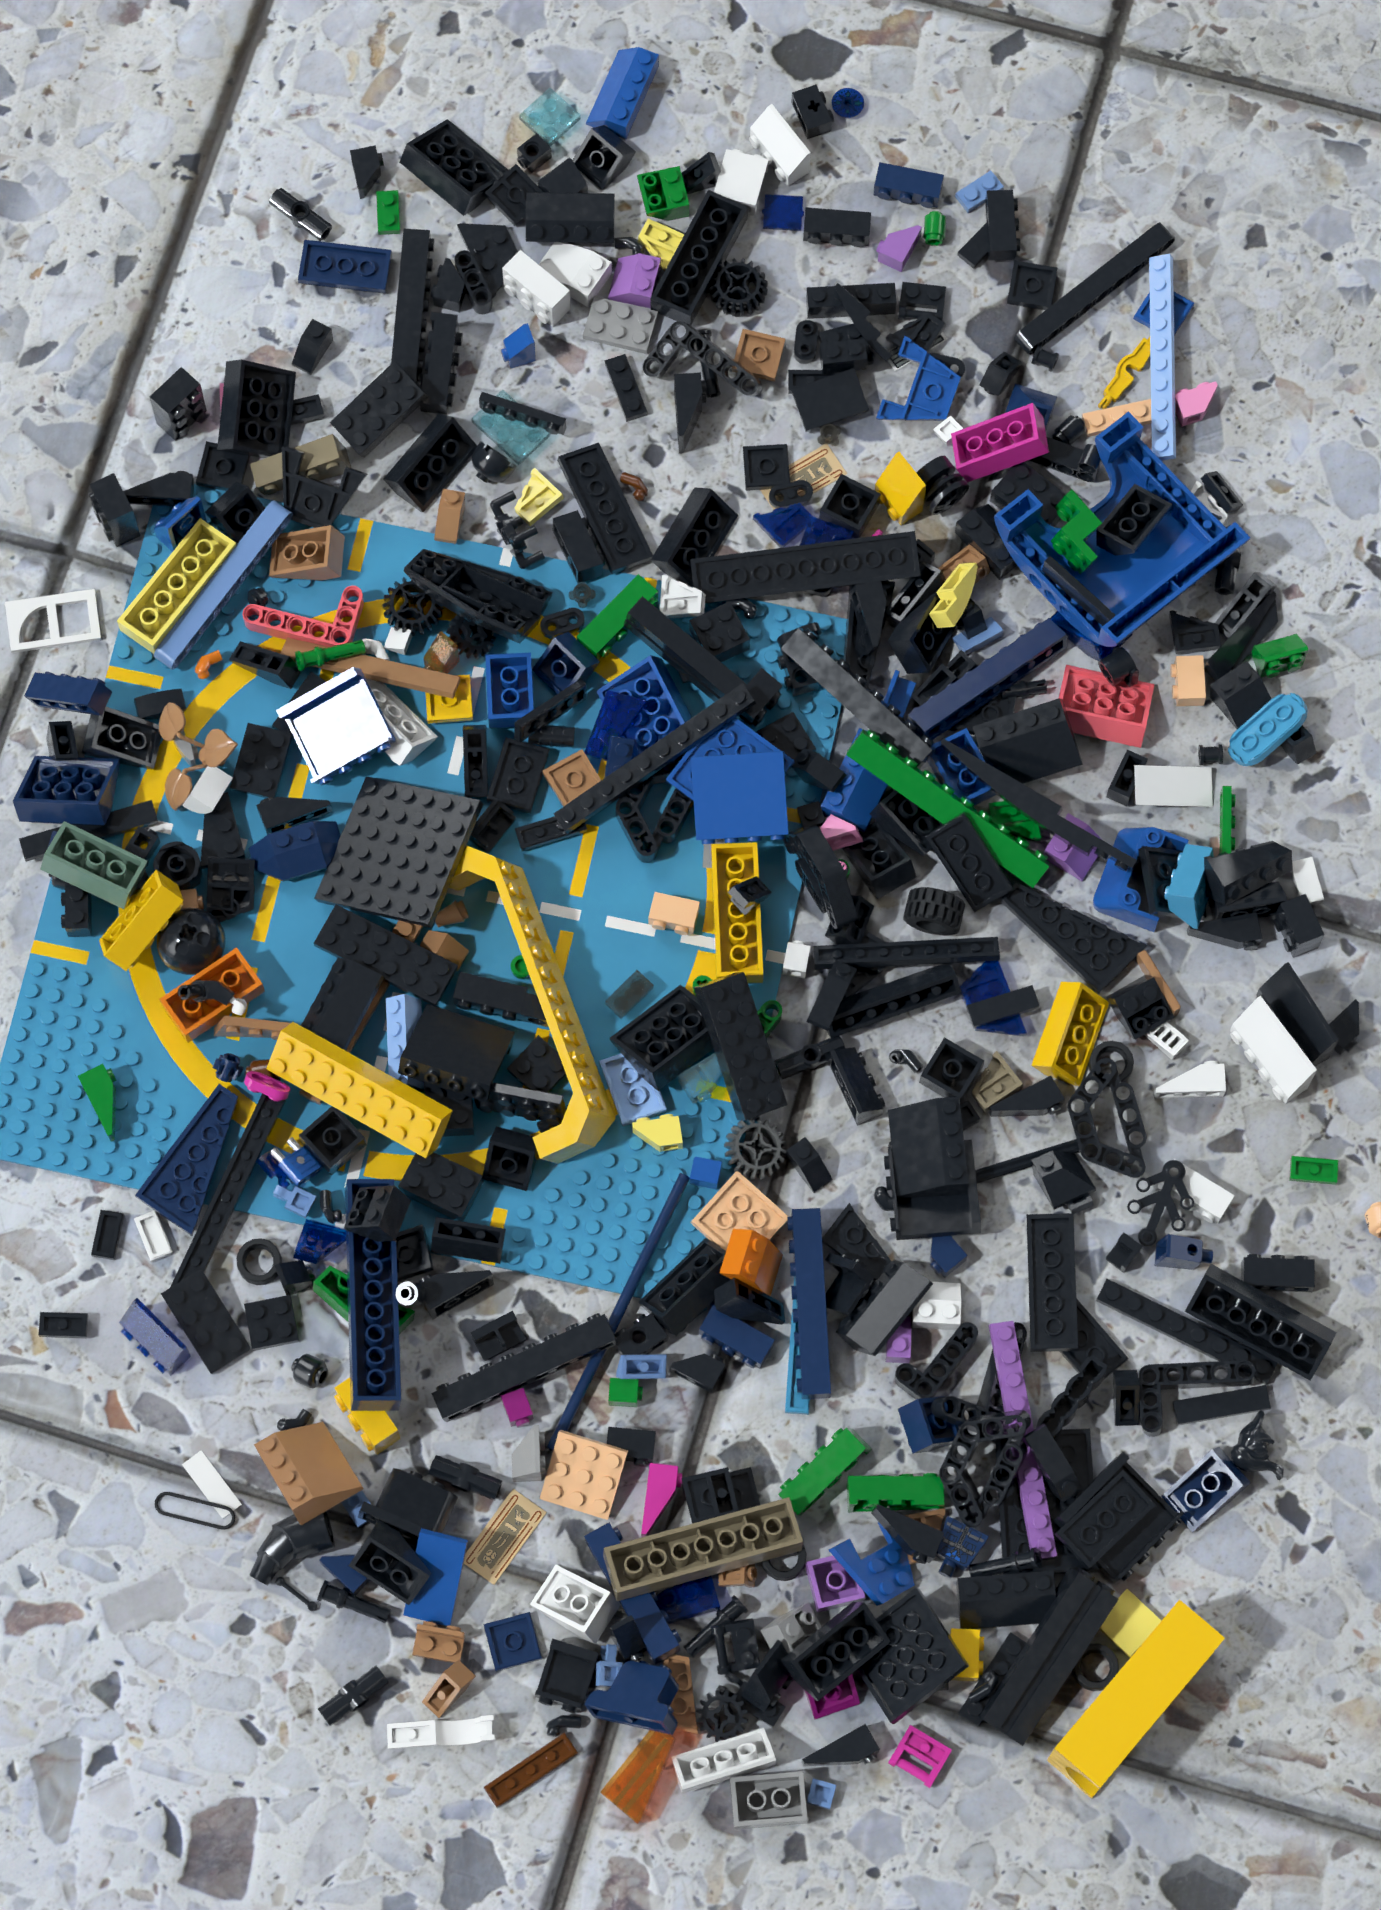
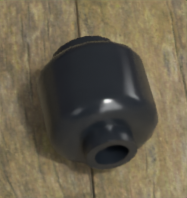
M304 1354L300 1358L295 1359L291 1367L294 1380L312 1389L324 1384L328 1376L325 1361L310 1354Z

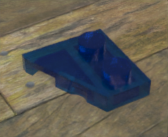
M801 503L790 505L787 508L773 509L769 513L753 515V520L780 548L785 547L815 522V518Z
M306 1219L293 1258L317 1264L346 1241V1230Z

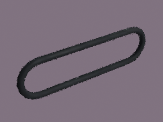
M172 1492L160 1493L155 1499L156 1510L165 1516L221 1530L230 1528L235 1522L234 1511L224 1505ZM169 1495L225 1509L231 1513L232 1520L226 1526H219L160 1510L158 1501L162 1496Z

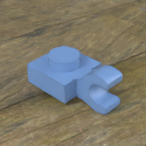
M277 1185L273 1192L274 1197L287 1202L284 1206L285 1209L305 1219L316 1200L315 1195L296 1186L291 1192Z
M607 1644L606 1646H601L603 1661L596 1662V1686L611 1687L622 1667V1662H616V1645Z

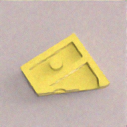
M648 218L638 236V240L643 243L651 256L661 258V268L665 271L684 234Z

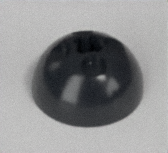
M195 907L182 908L176 914L173 913L168 919L169 922L166 928L157 933V950L161 960L171 970L185 975H195L220 959L226 944L225 932L218 919L208 911Z

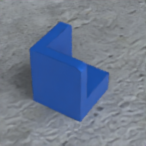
M694 1157L689 1184L717 1190L722 1162Z

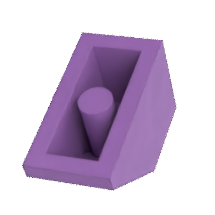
M917 225L888 234L885 241L881 240L877 247L878 262L902 272L921 237L922 227Z
M911 1316L906 1317L886 1342L887 1363L910 1362Z

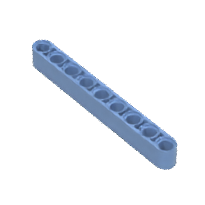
M274 500L267 505L156 648L154 657L172 670L177 668L288 525L293 516L292 512Z

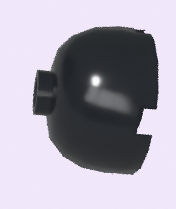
M480 441L472 454L473 467L478 471L476 476L486 483L489 480L502 482L508 479L517 465L514 463L510 465L511 462L508 461L507 457L488 444L484 448V442Z

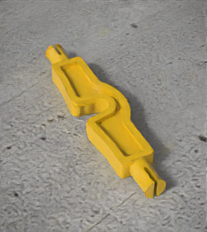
M1150 336L1148 339L1143 338L1132 354H1128L1120 360L1116 367L1115 376L1105 388L1104 397L1098 404L1100 409L1101 407L1106 409L1111 401L1116 402L1122 393L1133 383L1134 377L1126 371L1127 368L1138 372L1143 370L1151 356Z

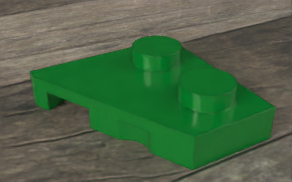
M1007 802L988 803L989 815L992 816L991 821L997 825L1002 823L1011 830V834L1034 841H1041L1039 826Z

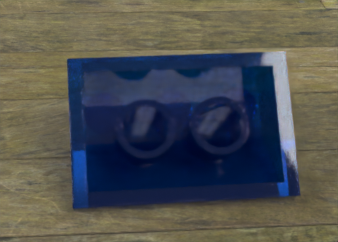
M136 1298L119 1322L123 1328L120 1332L127 1340L131 1341L134 1339L139 1344L136 1348L146 1358L150 1355L155 1360L153 1365L162 1374L166 1371L171 1376L191 1357L187 1346Z

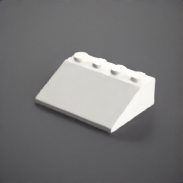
M1259 996L1232 1024L1230 1036L1237 1045L1240 1044L1243 1047L1248 1061L1254 1062L1259 1068L1258 1073L1261 1078L1272 1085L1274 1095L1279 1100L1282 1099L1286 1104L1308 1089L1317 1069L1263 998Z

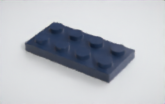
M304 240L298 283L386 294L392 250Z

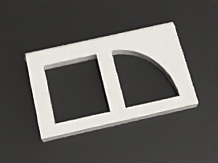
M95 589L7 601L4 604L12 653L102 640ZM87 602L91 633L60 637L56 606ZM47 608L51 639L20 643L21 631L26 620L38 610Z

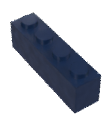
M46 671L45 674L34 673L24 697L37 707L102 716L112 691L105 686L106 683L98 678L89 680L82 676H77L76 678L67 674L59 676Z

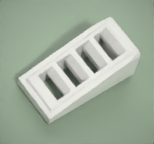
M1167 1022L1144 1034L1171 1060L1189 1042L1183 1034ZM1162 1027L1164 1031L1158 1037L1154 1035ZM1169 1033L1171 1037L1164 1043L1162 1039ZM1176 1040L1178 1043L1171 1048L1169 1045Z

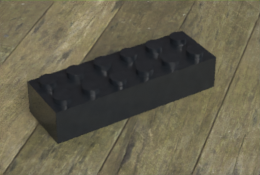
M711 190L707 191L650 298L651 310L658 311L659 314L675 321H682L692 325L709 293L712 278H715L719 265L723 266L748 219L747 206Z
M735 972L694 987L737 1120L746 1121L787 1106L788 1104L745 973Z
M1210 1264L1184 1311L1310 1381L1337 1333L1213 1264Z

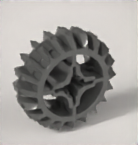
M757 1117L754 1122L752 1118L746 1120V1123L741 1120L737 1123L738 1127L733 1126L731 1128L732 1133L726 1135L727 1140L730 1142L724 1144V1147L730 1150L725 1152L724 1156L732 1158L728 1165L735 1164L737 1166L734 1168V1172L742 1170L741 1174L744 1177L749 1173L750 1180H754L756 1176L763 1180L765 1174L771 1177L773 1171L777 1172L780 1169L779 1164H783L785 1161L782 1156L786 1154V1150L781 1147L786 1145V1141L779 1140L783 1135L782 1132L775 1133L777 1125H773L770 1128L769 1120H765L762 1124L761 1118ZM753 1132L750 1141L739 1143L743 1133ZM763 1135L768 1139L770 1144L764 1142ZM753 1145H755L756 1149H759L757 1153L755 1152V1149L752 1148ZM740 1153H743L748 1157V1162L744 1160ZM772 1155L768 1164L758 1166L761 1156Z

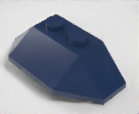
M311 821L268 834L248 849L251 858L255 859V871L262 872L284 882L328 868L335 855L341 835L336 821Z

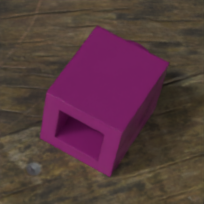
M524 1388L501 1396L511 1427L516 1425L517 1428L530 1424V1420L534 1418Z

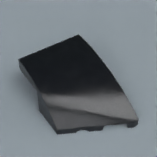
M208 856L206 911L215 916L219 922L232 919L238 914L254 909V858Z

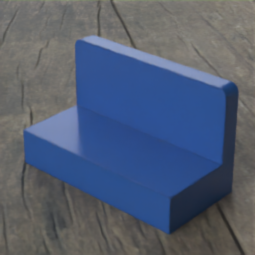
M895 670L884 702L888 706L893 704L900 710L899 716L904 718L916 683L899 677L900 671Z

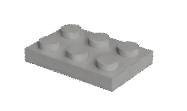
M594 296L583 332V339L647 354L657 321L658 311Z

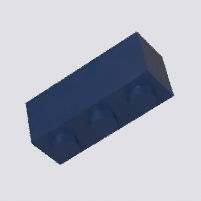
M879 162L873 195L884 200L895 199L905 204L915 203L925 208H938L944 175Z
M714 1305L699 1328V1334L702 1335L701 1339L710 1345L716 1343L722 1347L721 1350L731 1357L737 1355L743 1359L742 1363L753 1369L755 1366L759 1369L762 1367L775 1343L774 1339L741 1320L731 1318L717 1311Z

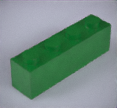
M638 574L577 635V640L598 660L601 657L605 658L611 652L612 646L617 641L621 642L628 634L627 631L629 629L623 624L630 609L642 596L656 607L658 604V590Z

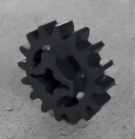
M456 615L448 624L449 628L446 633L450 636L447 640L454 643L452 649H459V655L464 652L467 658L473 655L475 659H478L480 655L484 657L493 648V642L496 640V637L492 636L494 632L474 624L459 615Z
M716 1689L715 1696L710 1692L706 1694L708 1701L700 1700L703 1708L696 1709V1712L701 1714V1717L697 1718L696 1722L703 1723L699 1730H707V1738L714 1735L715 1742H719L721 1737L726 1740L730 1738V1735L732 1737L738 1736L737 1730L740 1732L745 1730L741 1724L748 1723L749 1719L743 1717V1715L748 1713L749 1710L742 1709L745 1700L738 1701V1693L730 1696L729 1689H726L724 1694H721L720 1689ZM721 1699L718 1707L709 1708L712 1702ZM730 1702L736 1707L738 1713L733 1712ZM724 1707V1713L728 1718H725L721 1723L720 1716L717 1713ZM707 1718L713 1721V1723L715 1724V1728H712L710 1726ZM727 1724H736L733 1729L724 1732Z

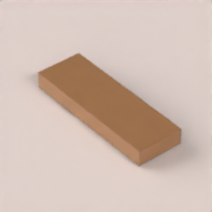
M1141 951L1136 957L1137 964L1144 975L1155 978L1173 1015H1178L1181 1009L1179 1002L1147 951Z

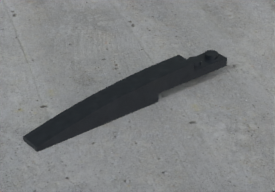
M942 738L941 746L985 786L1028 819L1084 855L1089 856L1092 849L1096 850L1094 854L1104 860L1109 858L1115 861L1114 865L1125 872L1127 869L1133 872L1137 865L1136 859L1059 816L1062 812V806Z

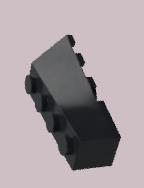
M1274 841L1252 845L1250 849L1240 848L1236 849L1233 853L1223 852L1219 853L1216 857H1204L1206 897L1227 906L1292 871V850Z

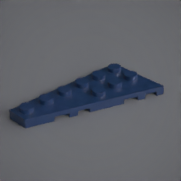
M218 1084L135 1194L137 1199L190 1236H193L239 1100L238 1096L221 1084Z

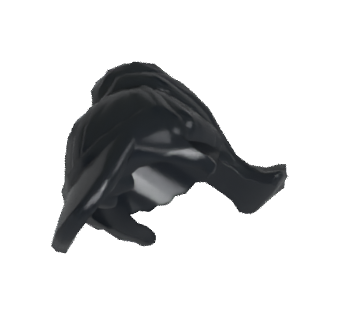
M1260 1410L1253 1421L1241 1430L1238 1443L1232 1448L1231 1459L1235 1466L1243 1471L1257 1472L1269 1470L1280 1481L1283 1478L1284 1468L1268 1459L1267 1445L1274 1444L1275 1441L1265 1433V1430L1261 1429L1265 1414Z

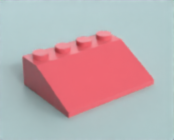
M1066 665L1059 698L1063 699L1073 733L1141 748L1155 684L1138 681L1137 684L1129 687L1123 680L1112 686L1102 672Z

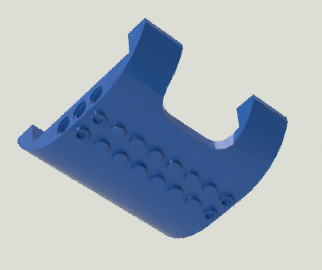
M1129 411L1095 437L1099 456L1110 479V492L1090 510L1103 523L1134 484L1171 503L1172 508L1135 553L1115 556L1096 546L1095 531L1085 543L1098 557L1080 575L1077 571L1070 568L1068 560L1063 555L1058 554L1054 550L1051 540L1061 528H1055L1044 521L1041 517L1043 504L1029 489L994 515L999 535L1005 547L1028 580L1074 628L1090 640L1106 647L1118 645L1250 540V536L1236 522L1226 529L1140 439L1144 427ZM1049 556L1054 558L1115 614V617L1102 626L1042 571L1044 561Z

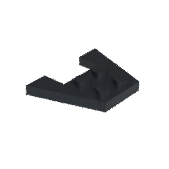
M283 445V507L293 513L291 518L293 521L314 528L332 525L368 474L345 467L340 487L299 474L305 452Z

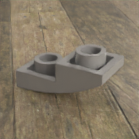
M183 729V730L180 731V732H181L182 735L185 736L184 729ZM176 736L173 741L182 758L191 767L196 766L195 759H199L197 746H192L191 743Z

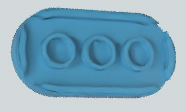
M1290 693V695L1280 694L1271 699L1232 734L1228 747V753L1231 758L1242 766H1252L1264 760L1303 725L1308 712L1305 702L1295 693Z

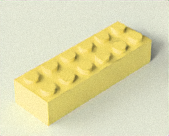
M200 518L117 620L120 631L154 654L162 640L236 547V542Z

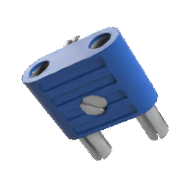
M291 1137L287 1140V1144L295 1152L285 1157L277 1148H274L270 1153L279 1162L278 1166L296 1186H300L317 1175L324 1166L305 1146L301 1147Z

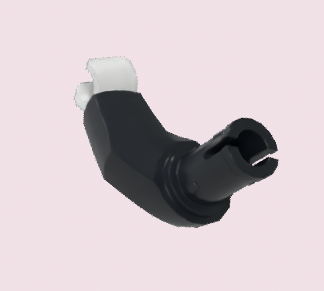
M196 980L191 985H181L178 989L179 997L182 996V1000L193 999L196 1002L214 999L226 1006L232 1003L234 1005L231 1011L237 1015H243L247 1007L244 999L235 998L234 995L236 993L220 981Z

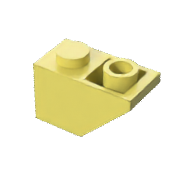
M665 1114L661 1115L660 1119L650 1120L649 1117H644L632 1123L633 1133L659 1152L683 1149L679 1116Z

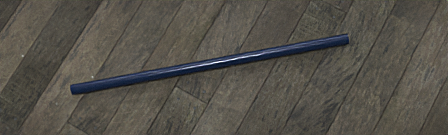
M679 1173L610 1315L609 1322L614 1333L690 1180V1177L685 1174ZM607 1349L590 1357L546 1447L553 1452L559 1430L568 1431Z

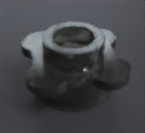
M833 424L822 426L820 428V436L817 438L818 443L821 445L826 443L831 444V446H837L839 444L838 436L841 434V428Z
M579 582L574 587V590L569 592V598L575 600L580 608H585L587 603L596 597V592L591 590L585 582Z

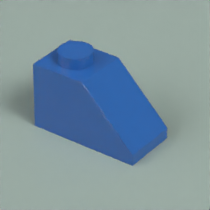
M526 323L503 340L504 348L501 349V354L504 362L508 361L510 368L536 361L535 342L529 325Z

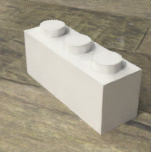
M1184 1165L1186 1174L1183 1182L1188 1194L1194 1199V1206L1189 1210L1192 1211L1194 1209L1201 1214L1200 1216L1205 1221L1218 1224L1235 1195ZM1171 1168L1169 1174L1176 1176L1178 1169ZM1165 1181L1158 1184L1159 1189H1162ZM1173 1185L1170 1193L1171 1197L1180 1201L1181 1197L1175 1185ZM1185 1198L1182 1203L1188 1207L1192 1201L1189 1198Z

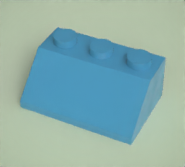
M1186 844L1183 853L1180 852L1178 855V866L1172 871L1171 884L1165 889V900H1168V907L1171 912L1192 928L1198 929L1209 900L1206 897L1204 857H1214L1212 847Z

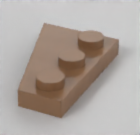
M224 1016L214 1027V1036L264 1037L277 1040L280 1031L291 1023Z

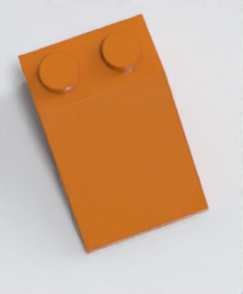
M733 1229L720 1274L729 1279L736 1278L771 1296L783 1254L767 1237L758 1232L747 1229Z

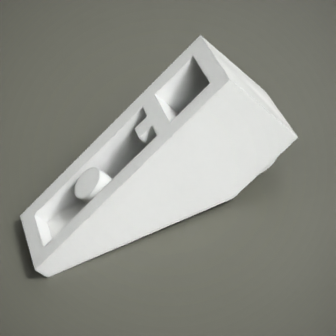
M1206 1061L1204 1064L1157 1087L1154 1092V1099L1223 1097L1226 1092L1224 1064H1218V1061Z

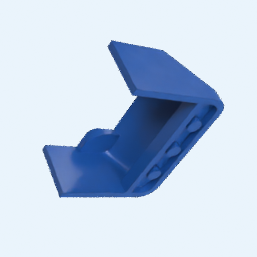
M1155 827L1124 828L1117 834L1113 847L1137 860L1139 855L1138 849L1143 846L1183 851L1189 840ZM1108 858L1093 898L1094 908L1102 914L1155 932L1159 917L1138 910L1141 897L1136 890L1127 887L1132 871L1127 869L1125 872L1114 865L1115 861Z

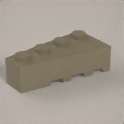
M333 434L293 448L305 452L299 474L320 481L343 475L345 467L351 468L345 446ZM282 452L250 464L256 488L263 495H271L283 490Z

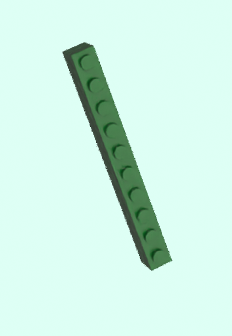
M863 729L847 750L846 755L942 824L965 811L998 864L1034 888L1049 867L1047 855L1040 850L1033 851L1028 847L1030 844L1020 836L1018 838L1010 834L1011 830L1002 823L997 825L991 821V815L984 810L977 811L972 807L974 804L964 796L962 798L954 794L955 790L946 783L941 785L935 781V775L928 770L921 771L916 767L918 764L908 756L906 758L898 754L899 750L890 743L885 745L879 741L880 736L872 730L867 732Z

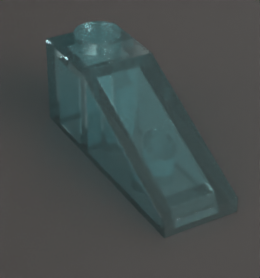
M712 1054L678 1075V1082L693 1104L698 1101L702 1103L708 1100L723 1077L716 1054Z

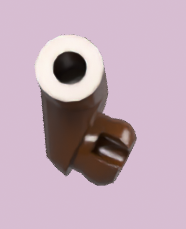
M627 472L621 474L620 482L632 486L636 490L633 493L634 498L638 501H643L648 496V489L641 478Z

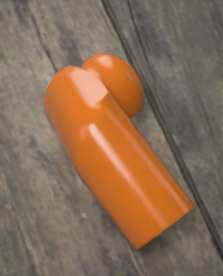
M219 650L204 655L199 659L195 667V673L198 674L199 679L208 678L210 676L208 671L210 665L223 660Z

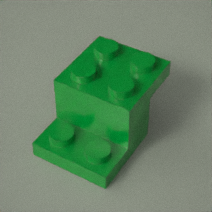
M1070 490L1055 507L1058 516L1068 523L1059 530L1051 542L1054 550L1068 560L1070 568L1081 575L1098 557L1085 541L1098 529L1102 522L1073 490Z

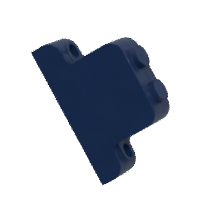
M628 1661L620 1668L611 1688L607 1691L596 1690L592 1692L584 1705L594 1718L673 1735L678 1721L674 1717V1710L670 1705L679 1689V1685L671 1675V1669L664 1665L654 1666L645 1661Z

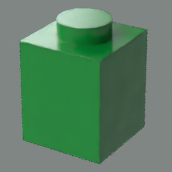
M610 1378L609 1406L637 1407V1401H642L643 1387L639 1386V1380Z

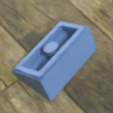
M989 617L985 620L987 630L969 640L962 633L954 636L952 639L959 650L969 655L1002 637L1003 629L992 617Z
M621 1355L616 1377L620 1379L666 1378L667 1355Z

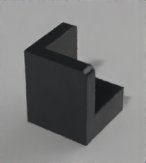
M1123 1232L1116 1245L1106 1256V1260L1124 1273L1140 1253L1143 1246Z

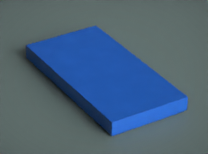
M421 1528L416 1554L429 1569L431 1575L410 1605L405 1604L404 1616L444 1626L451 1625L468 1543L467 1539Z

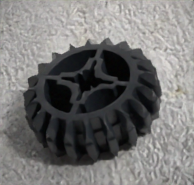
M733 258L731 264L725 260L724 267L719 265L715 278H712L709 294L712 295L711 301L716 302L717 309L723 307L724 314L730 310L732 316L736 312H740V315L743 316L744 311L751 315L753 312L752 308L758 310L760 308L759 303H764V296L768 293L766 288L768 281L765 280V273L760 272L759 265L753 267L752 261L745 264L744 258L741 259V262H737ZM723 281L727 282L728 286L725 293L720 288ZM751 281H753V283L756 286V290L753 294L750 293V289L748 288L750 286Z
M403 577L402 584L395 581V589L389 587L388 593L390 595H384L385 603L382 604L383 610H386L384 617L389 618L388 624L390 626L394 625L395 631L402 628L403 633L407 629L411 630L413 637L416 634L415 631H419L423 635L425 628L431 631V624L438 625L439 621L437 618H442L441 610L444 609V606L425 593L412 580L407 582V579ZM402 597L404 604L400 606V610L396 612L395 605L397 601ZM428 601H431V608L426 615H424L423 608L426 606V603ZM409 603L414 604V606L416 604L417 609L412 607L409 608Z

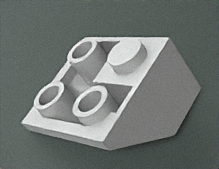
M539 1425L532 1427L512 1453L513 1482L542 1481L541 1474H546L545 1455H541V1451H545L544 1432H540Z
M809 1602L776 1618L760 1631L770 1649L777 1640H780L789 1654L822 1626Z

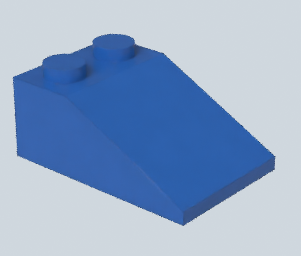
M197 496L188 498L183 503H178L172 509L171 514L166 518H161L156 523L154 528L156 537L171 552L175 550L200 518L207 522L201 499Z

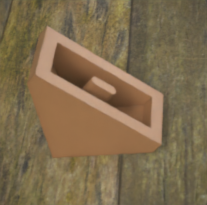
M428 930L420 944L421 947L457 964V971H459L469 953L468 949L448 933Z

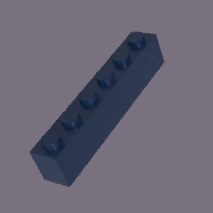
M610 1522L585 1535L584 1538L613 1589L603 1553L605 1547L620 1544L623 1537L617 1527L612 1528ZM653 1591L620 1600L619 1602L627 1616H633L646 1649L656 1665L681 1651L679 1643L682 1640L676 1629L671 1630L667 1622L670 1619L664 1608L659 1610L655 1603L658 1601V1598Z

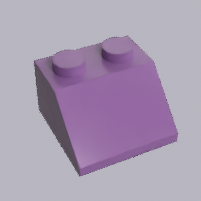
M640 253L618 258L608 300L651 309L650 298L657 287L661 271V258Z
M1069 813L1067 814L1066 820L1101 839L1088 824ZM1053 836L1044 851V854L1048 856L1047 861L1080 881H1083L1098 857L1094 854L1096 851L1092 849L1089 856H1086Z

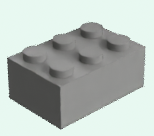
M803 1771L730 1777L734 1830L807 1824Z

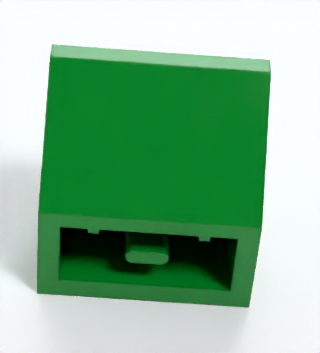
M680 166L637 175L647 216L666 221L689 217L690 205Z
M1293 634L1255 645L1251 655L1261 678L1265 676L1273 678L1286 670L1288 672L1299 670L1305 661L1308 647L1298 634Z

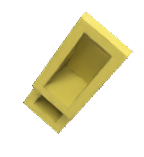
M976 563L959 564L936 592L940 601L929 615L937 628L954 627L962 616L974 587L978 568Z

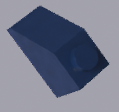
M952 1236L932 1237L930 1267L937 1275L941 1273L945 1278L967 1260L968 1255Z
M355 1555L322 1556L319 1559L320 1564L353 1595L356 1596L370 1581L349 1567Z

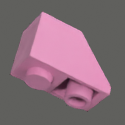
M1216 381L1212 383L1203 382L1196 388L1190 390L1182 389L1175 394V412L1181 427L1203 420L1216 393Z

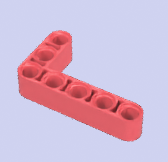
M348 586L345 588L333 624L256 604L247 605L242 615L245 626L251 631L285 640L288 637L332 647L353 642L364 607L362 590L359 587ZM352 596H356L359 598L355 602L348 601V599ZM251 615L259 616V618L254 621L248 619ZM344 617L352 618V620L347 623L341 621ZM274 620L281 622L278 626L270 625ZM295 626H301L302 630L294 632L292 631V628ZM318 631L324 633L322 637L313 636ZM338 637L346 638L342 643L335 642Z

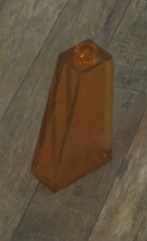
M649 1730L600 1792L637 1824L641 1823L644 1819L676 1741L673 1735Z

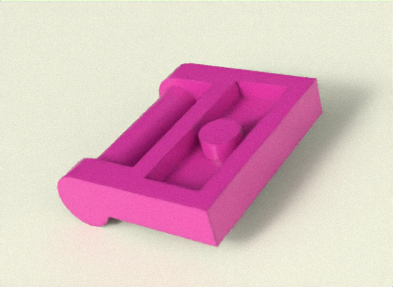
M910 1725L888 1764L893 1767L895 1765L925 1782L924 1785L930 1788L952 1749ZM903 1751L932 1767L933 1769L930 1774L900 1757Z

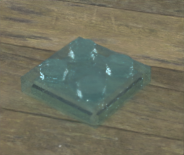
M551 88L547 89L519 115V120L535 134L537 133L550 147L581 119V115Z

